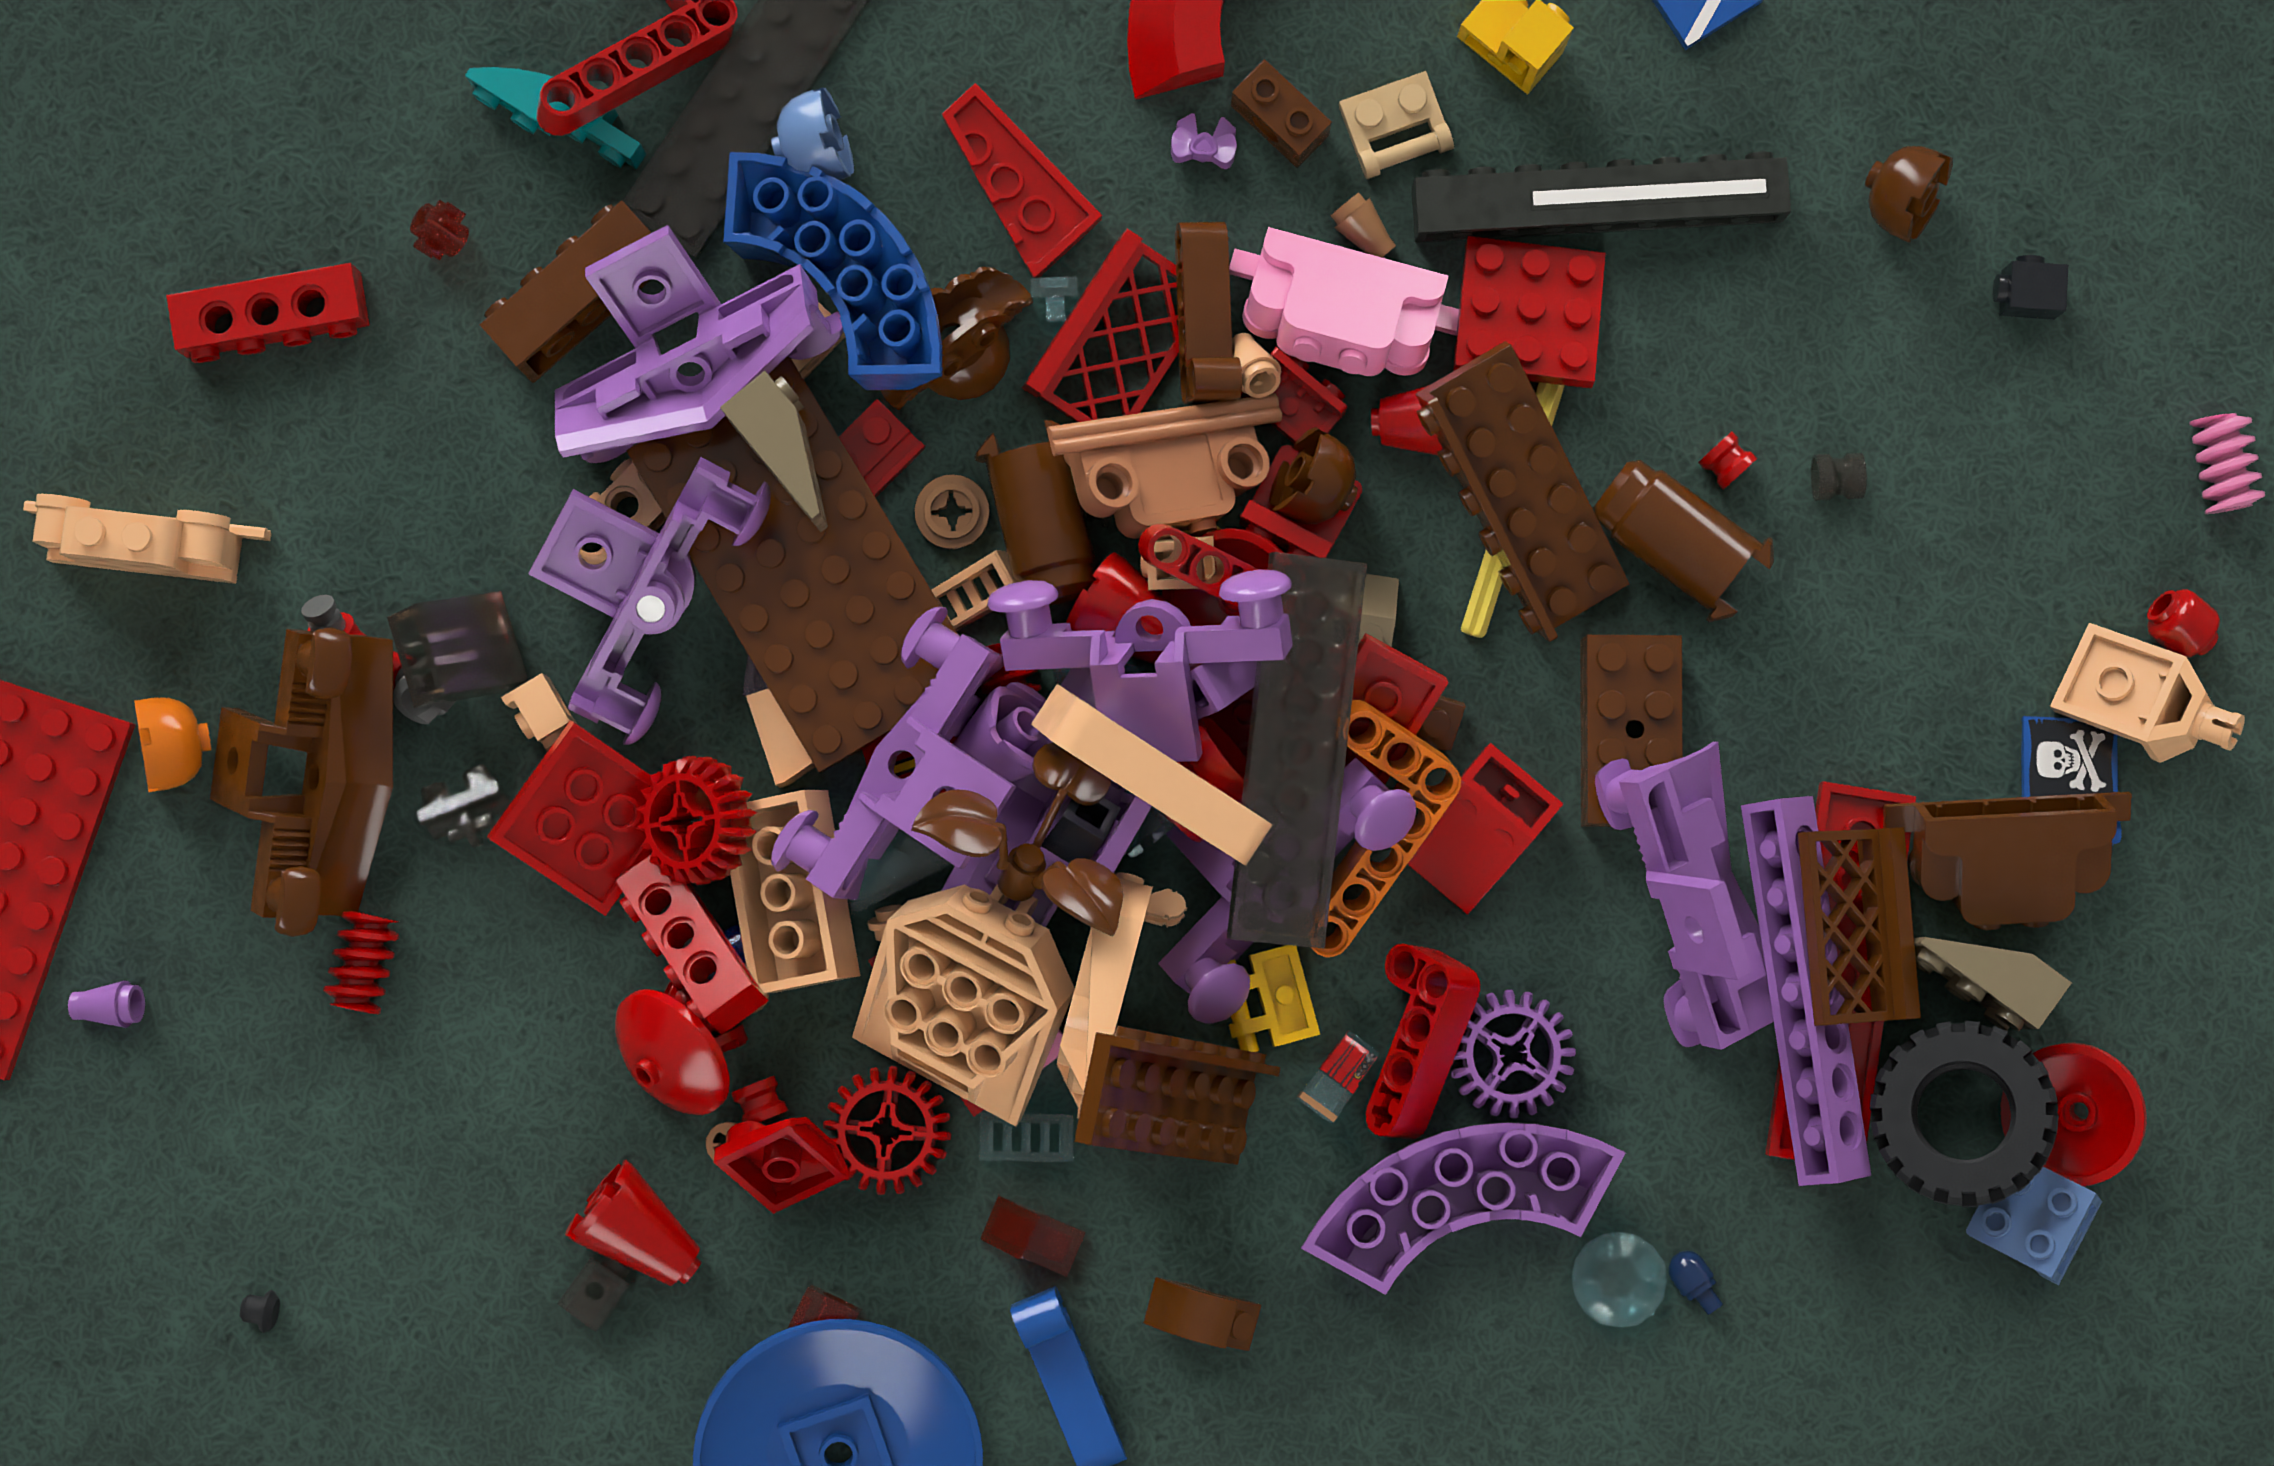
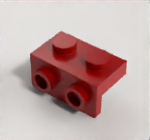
M1275 347L1270 355L1280 364L1281 381L1278 388L1272 394L1275 393L1278 397L1282 420L1270 424L1294 444L1307 430L1314 427L1329 434L1346 413L1347 405L1342 402L1345 395L1330 381L1324 379L1319 383L1307 373L1309 365L1306 361L1290 356ZM1242 392L1240 398L1251 397L1248 394Z

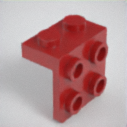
M1284 445L1276 454L1266 478L1261 482L1253 499L1247 503L1240 517L1239 524L1245 527V530L1262 535L1271 542L1287 550L1285 555L1293 561L1308 568L1311 567L1312 563L1322 568L1362 493V486L1355 480L1354 486L1358 488V492L1353 504L1345 512L1340 510L1331 519L1318 524H1301L1288 519L1274 511L1273 508L1275 506L1269 502L1272 484L1282 462L1286 461L1291 465L1299 453L1292 446Z

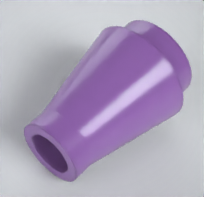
M121 981L87 991L72 992L68 1000V1011L73 1020H87L127 1028L132 1023L141 1021L145 1011V997L139 985H131L128 981Z

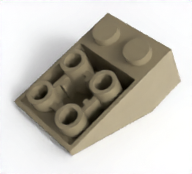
M1929 937L1914 938L1916 967L1927 974L1935 971L1948 980L1945 988L1964 1002L1969 1003L1973 999L1986 1008L1983 1016L2004 1031H2007L2009 1027L2016 1031H2020V1029H2039L2072 984L2068 979L2030 953Z

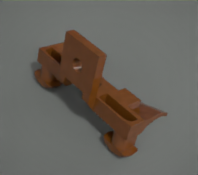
M335 628L318 629L316 631L286 629L275 722L273 723L240 708L221 707L210 800L247 818L262 821L250 911L263 918H276L275 931L282 935L294 937L306 935L313 931L318 915L342 916V912L359 911L393 789V640L389 638L352 635ZM269 745L307 752L301 794L262 796Z

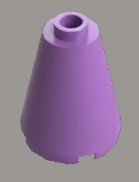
M1010 682L1006 686L1000 685L989 693L953 742V745L1009 782L1034 774L1032 762L1036 752L1045 744L1052 743L1050 739L1031 725L1046 699L1033 688L1019 682ZM952 787L944 788L946 791L955 790Z

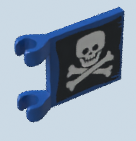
M2023 716L2021 741L2022 797L2118 792L2117 735L2072 718ZM2117 821L2116 834L2112 839V846L2121 840L2120 821Z

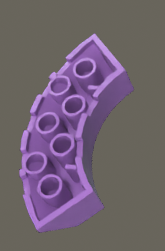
M1496 1123L1473 1125L1442 1132L1397 1151L1359 1176L1335 1199L1320 1217L1301 1249L1386 1295L1404 1268L1420 1252L1426 1249L1428 1245L1450 1232L1490 1220L1519 1219L1545 1223L1581 1237L1626 1152L1592 1137L1566 1129L1538 1124Z

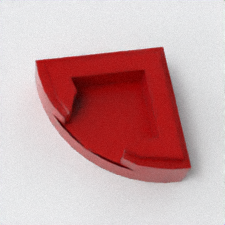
M743 1024L731 1028L723 1035L716 1034L713 1036L722 1053L736 1047H741L748 1040Z

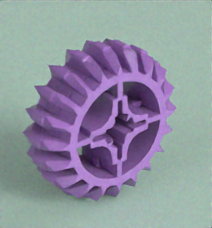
M1513 990L1504 991V1005H1499L1494 993H1488L1485 995V999L1489 1009L1484 1011L1481 1005L1476 1002L1472 1012L1476 1018L1473 1021L1469 1020L1466 1033L1461 1040V1051H1457L1454 1060L1461 1059L1463 1067L1451 1070L1450 1076L1454 1079L1467 1076L1469 1081L1461 1085L1459 1092L1462 1095H1466L1477 1089L1479 1092L1472 1103L1476 1108L1482 1107L1488 1098L1492 1099L1490 1105L1491 1115L1498 1116L1503 1103H1507V1112L1510 1118L1518 1117L1519 1103L1524 1104V1108L1529 1115H1534L1537 1113L1534 1098L1538 1097L1546 1106L1553 1104L1552 1097L1546 1091L1549 1086L1561 1093L1565 1091L1566 1086L1564 1083L1555 1079L1557 1073L1572 1075L1574 1072V1068L1571 1066L1560 1065L1561 1056L1572 1057L1576 1055L1575 1048H1561L1560 1045L1561 1040L1572 1037V1031L1570 1029H1564L1559 1032L1555 1031L1554 1026L1559 1024L1564 1017L1560 1012H1557L1546 1019L1543 1015L1550 1005L1547 1000H1541L1535 1009L1530 1008L1533 1000V994L1530 992L1523 993L1519 1005L1515 1004ZM1504 1014H1517L1526 1017L1523 1024L1508 1037L1499 1036L1484 1027L1490 1020ZM1538 1027L1543 1032L1548 1044L1549 1058L1546 1069L1530 1053V1043ZM1476 1039L1482 1042L1491 1051L1493 1056V1063L1484 1081L1479 1076L1473 1059ZM1492 1040L1498 1044L1510 1046L1514 1045L1516 1041H1520L1518 1044L1522 1050L1518 1052L1523 1053L1522 1060L1531 1067L1529 1068L1525 1064L1509 1062L1506 1066H1503L1504 1064L1500 1058L1505 1055H1500L1501 1048L1494 1044ZM1520 1070L1538 1081L1529 1089L1519 1093L1505 1094L1496 1091L1501 1081H1504L1511 1072Z

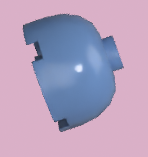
M826 88L811 90L791 99L782 108L777 121L778 136L772 138L771 143L775 156L787 158L788 164L796 170L810 172L811 167L814 166L824 171L827 175L842 180L854 173L853 156L847 134L842 137L836 120L841 118L840 113Z

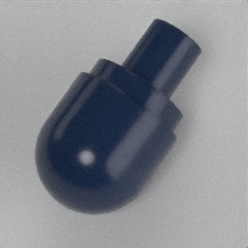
M1682 1251L1674 1255L1669 1263L1668 1273L1683 1297L1686 1296L1689 1301L1696 1298L1707 1315L1721 1307L1723 1303L1711 1288L1716 1283L1713 1278L1714 1274L1702 1257L1692 1251Z

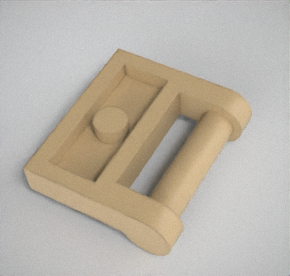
M1426 71L1339 101V109L1366 179L1380 175V170L1432 151L1438 150L1441 154L1454 149L1451 132L1444 121ZM1428 122L1431 133L1375 153L1371 149L1369 142Z

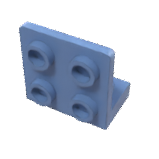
M2043 1167L2040 1173L2021 1191L1997 1203L1979 1205L1966 1229V1233L1970 1237L2034 1269L2043 1278L2059 1285L2102 1201L2095 1192Z

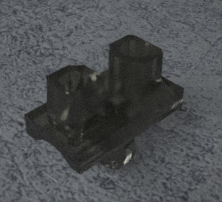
M482 764L466 770L462 775L466 791L452 796L450 788L445 782H436L421 789L423 808L416 811L420 824L427 827L434 840L447 835L452 843L467 837L473 848L484 844L481 831L494 826L493 816L505 812L510 805L509 795L498 781L494 779L486 766Z

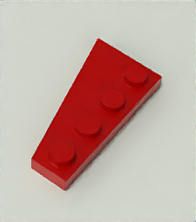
M976 83L942 113L945 124L1034 281L1038 280L1102 220V214Z

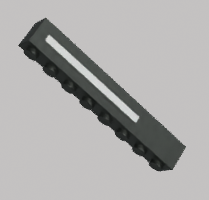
M1766 151L1747 154L1745 159L1727 160V156L1724 154H1711L1700 157L1699 162L1681 163V158L1662 157L1653 160L1651 165H1635L1634 160L1619 159L1608 162L1607 167L1588 168V163L1569 162L1562 164L1560 170H1542L1541 165L1527 164L1515 167L1514 172L1496 173V169L1493 167H1477L1468 170V175L1451 176L1448 170L1435 169L1423 172L1422 177H1415L1412 185L1415 242L1467 240L1468 236L1505 238L1783 222L1791 213L1787 157L1773 158V153Z

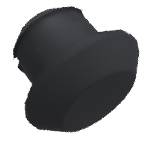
M273 1290L267 1292L264 1297L250 1294L242 1300L240 1318L243 1322L258 1324L260 1331L266 1333L277 1322L280 1299Z

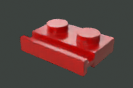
M878 399L839 436V439L875 498L925 449V445Z

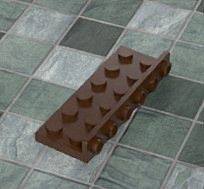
M1506 341L1415 394L1422 407L1416 411L1417 416L1430 436L1436 434L1443 448L1437 452L1438 457L1447 473L1451 477L1456 474L1463 489L1458 492L1459 499L1471 517L1477 515L1483 527L1478 532L1479 538L1491 556L1497 554L1503 566V569L1498 571L1499 577L1512 596L1517 593L1523 605V608L1518 610L1519 616L1532 635L1537 632L1549 642L1558 638L1554 628L1629 585V581L1511 344Z
M1117 1026L1115 1035L1096 1032L1074 1142L1238 1165L1240 1154L1243 1152L1247 1141L1245 1127L1248 1111L1256 1095L1254 1084L1256 1072L1279 1076L1281 1067L1265 1064L1266 1054Z

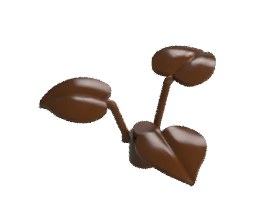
M1054 742L1042 746L1036 752L1032 762V769L1038 781L1044 786L1058 791L1032 844H1021L1013 848L1008 855L1006 826L995 822L997 818L995 804L981 794L969 790L956 789L941 793L928 801L916 816L911 831L927 835L954 852L980 858L994 853L999 848V860L996 867L1002 871L998 877L997 885L1006 897L1015 901H1025L1033 896L1036 889L1040 890L1043 887L1048 898L1059 908L1081 922L1105 934L1114 936L1118 928L1123 902V888L1118 877L1110 869L1086 858L1074 859L1068 866L1060 861H1056L1045 869L1046 861L1040 848L1065 797L1068 795L1071 799L1082 805L1091 806L1100 802L1106 796L1111 785V779Z

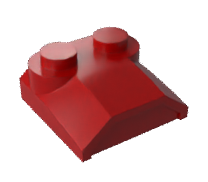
M807 1117L789 1118L767 1126L756 1121L737 1123L727 1131L726 1143L715 1148L714 1164L773 1214L849 1178V1169L836 1143Z

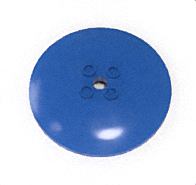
M828 1319L793 1326L766 1338L744 1353L726 1371L716 1384L702 1411L695 1436L693 1466H983V1448L976 1412L967 1392L949 1366L932 1350L905 1333L884 1325L852 1319ZM843 1442L851 1448L852 1455L845 1462L835 1463L826 1457V1448L832 1443Z

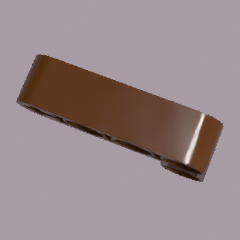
M1178 222L1175 231L1180 387L1183 404H1206L1239 400L1242 393V367L1239 357H1233L1229 247L1226 223Z

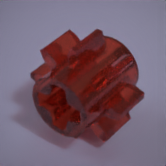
M441 200L437 202L436 206L430 203L424 204L416 212L410 225V232L418 237L413 247L430 258L434 257L437 260H441L444 254L449 257L455 256L464 247L469 236V228L461 223L466 213L449 202L444 203Z

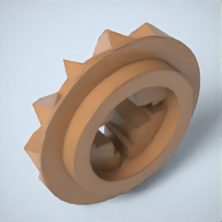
M944 475L929 482L920 492L915 504L916 523L922 535L935 546L956 550L974 544L986 530L990 512L988 500L983 490L969 478L960 475ZM949 493H953V498L956 500L958 508H965L966 511L973 510L972 513H966L958 517L957 524L955 525L956 531H952L946 517L932 515V513H938L940 510L947 509V501H950Z

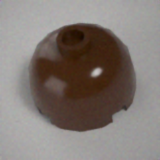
M1906 146L1894 151L1884 163L1876 161L1868 173L1865 187L1871 189L1868 199L1871 216L1879 227L1906 242H1911V238L1917 239L1928 225L1941 201L1936 198L1939 183L1947 186L1953 167V158L1922 146Z
M1316 427L1307 430L1292 447L1299 451L1292 464L1289 465L1286 461L1282 462L1272 484L1269 502L1275 506L1273 508L1274 511L1290 520L1301 524H1318L1331 519L1340 510L1345 512L1353 504L1358 492V488L1354 486L1356 469L1354 457L1339 440Z

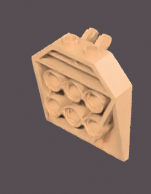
M1120 872L1116 874L1123 888V902L1118 928L1114 936L1105 934L1093 927L1090 929L1060 1043L1056 1065L1078 1107L1077 1119H1079L1096 1032L1110 1035L1115 1033L1143 923L1148 922L1159 926L1166 925V927L1174 926L1185 917L1184 911L1187 910L1184 898L1177 891L1172 892V889L1167 888L1151 894L1153 887L1144 885L1142 878L1129 873Z
M964 884L908 900L887 921L852 1038L1006 1122L1017 1126L1024 1115L1075 990L1049 929L1036 923L1031 917L1037 906L1038 899L1031 897L1028 900L1021 901L1014 911L1003 905L1009 898L1002 894L998 885L995 886L989 895L985 891L970 888Z

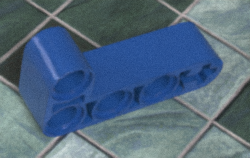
M1054 1286L1012 1304L1010 1312L1025 1348L1030 1351L1076 1465L1113 1466L1127 1460V1455L1103 1396H1100L1098 1392L1100 1389L1084 1351H1081V1343L1066 1307H1063L1061 1303L1063 1300L1057 1287Z

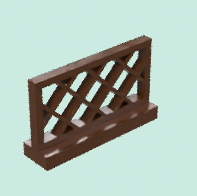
M1904 827L1798 833L1814 1026L1921 1018ZM1856 841L1858 845L1859 867L1848 855ZM1816 842H1821L1833 855L1824 869L1817 862ZM1840 866L1852 878L1844 892L1833 880ZM1860 889L1862 891L1863 914L1852 903ZM1825 890L1837 903L1828 917L1821 908V896ZM1844 914L1856 925L1848 940L1837 928ZM1864 937L1866 938L1868 962L1857 952V948ZM1829 938L1841 951L1833 965L1830 964L1825 955V945ZM1849 961L1860 973L1852 988L1841 976ZM1868 985H1870L1872 1011L1861 1000ZM1833 987L1845 999L1836 1015L1830 1014L1829 994Z

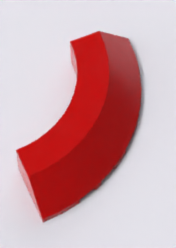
M1131 0L1128 17L1127 48L1129 73L1135 100L1224 76L1225 60L1221 46L1220 21L1225 0Z

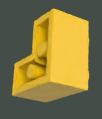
M1481 0L1462 22L1457 37L1528 95L1563 54L1574 27L1569 24L1570 19L1568 15L1553 3L1546 5L1541 0H1535L1528 9L1529 5L1526 0Z

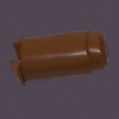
M1044 420L1046 431L1049 426L1060 425L1051 420ZM995 434L989 435L977 450L974 458L977 462L986 463L1013 579L1018 582L1027 580L1045 581L1053 585L1059 594L1057 599L1050 603L1049 606L1077 600L1082 590L1088 591L1096 580L1092 576L1094 574L1092 563L1095 555L1084 510L1077 497L1071 467L1066 463L1064 455L1053 456L1050 441L1022 446L1001 453Z
M1642 460L1627 462L1593 507L1599 523L1610 531L1611 538L1710 611L1706 618L1708 622L1731 618L1738 612L1722 600L1720 596L1751 556L1768 569L1774 563L1772 538L1768 537L1761 543L1665 471H1655Z

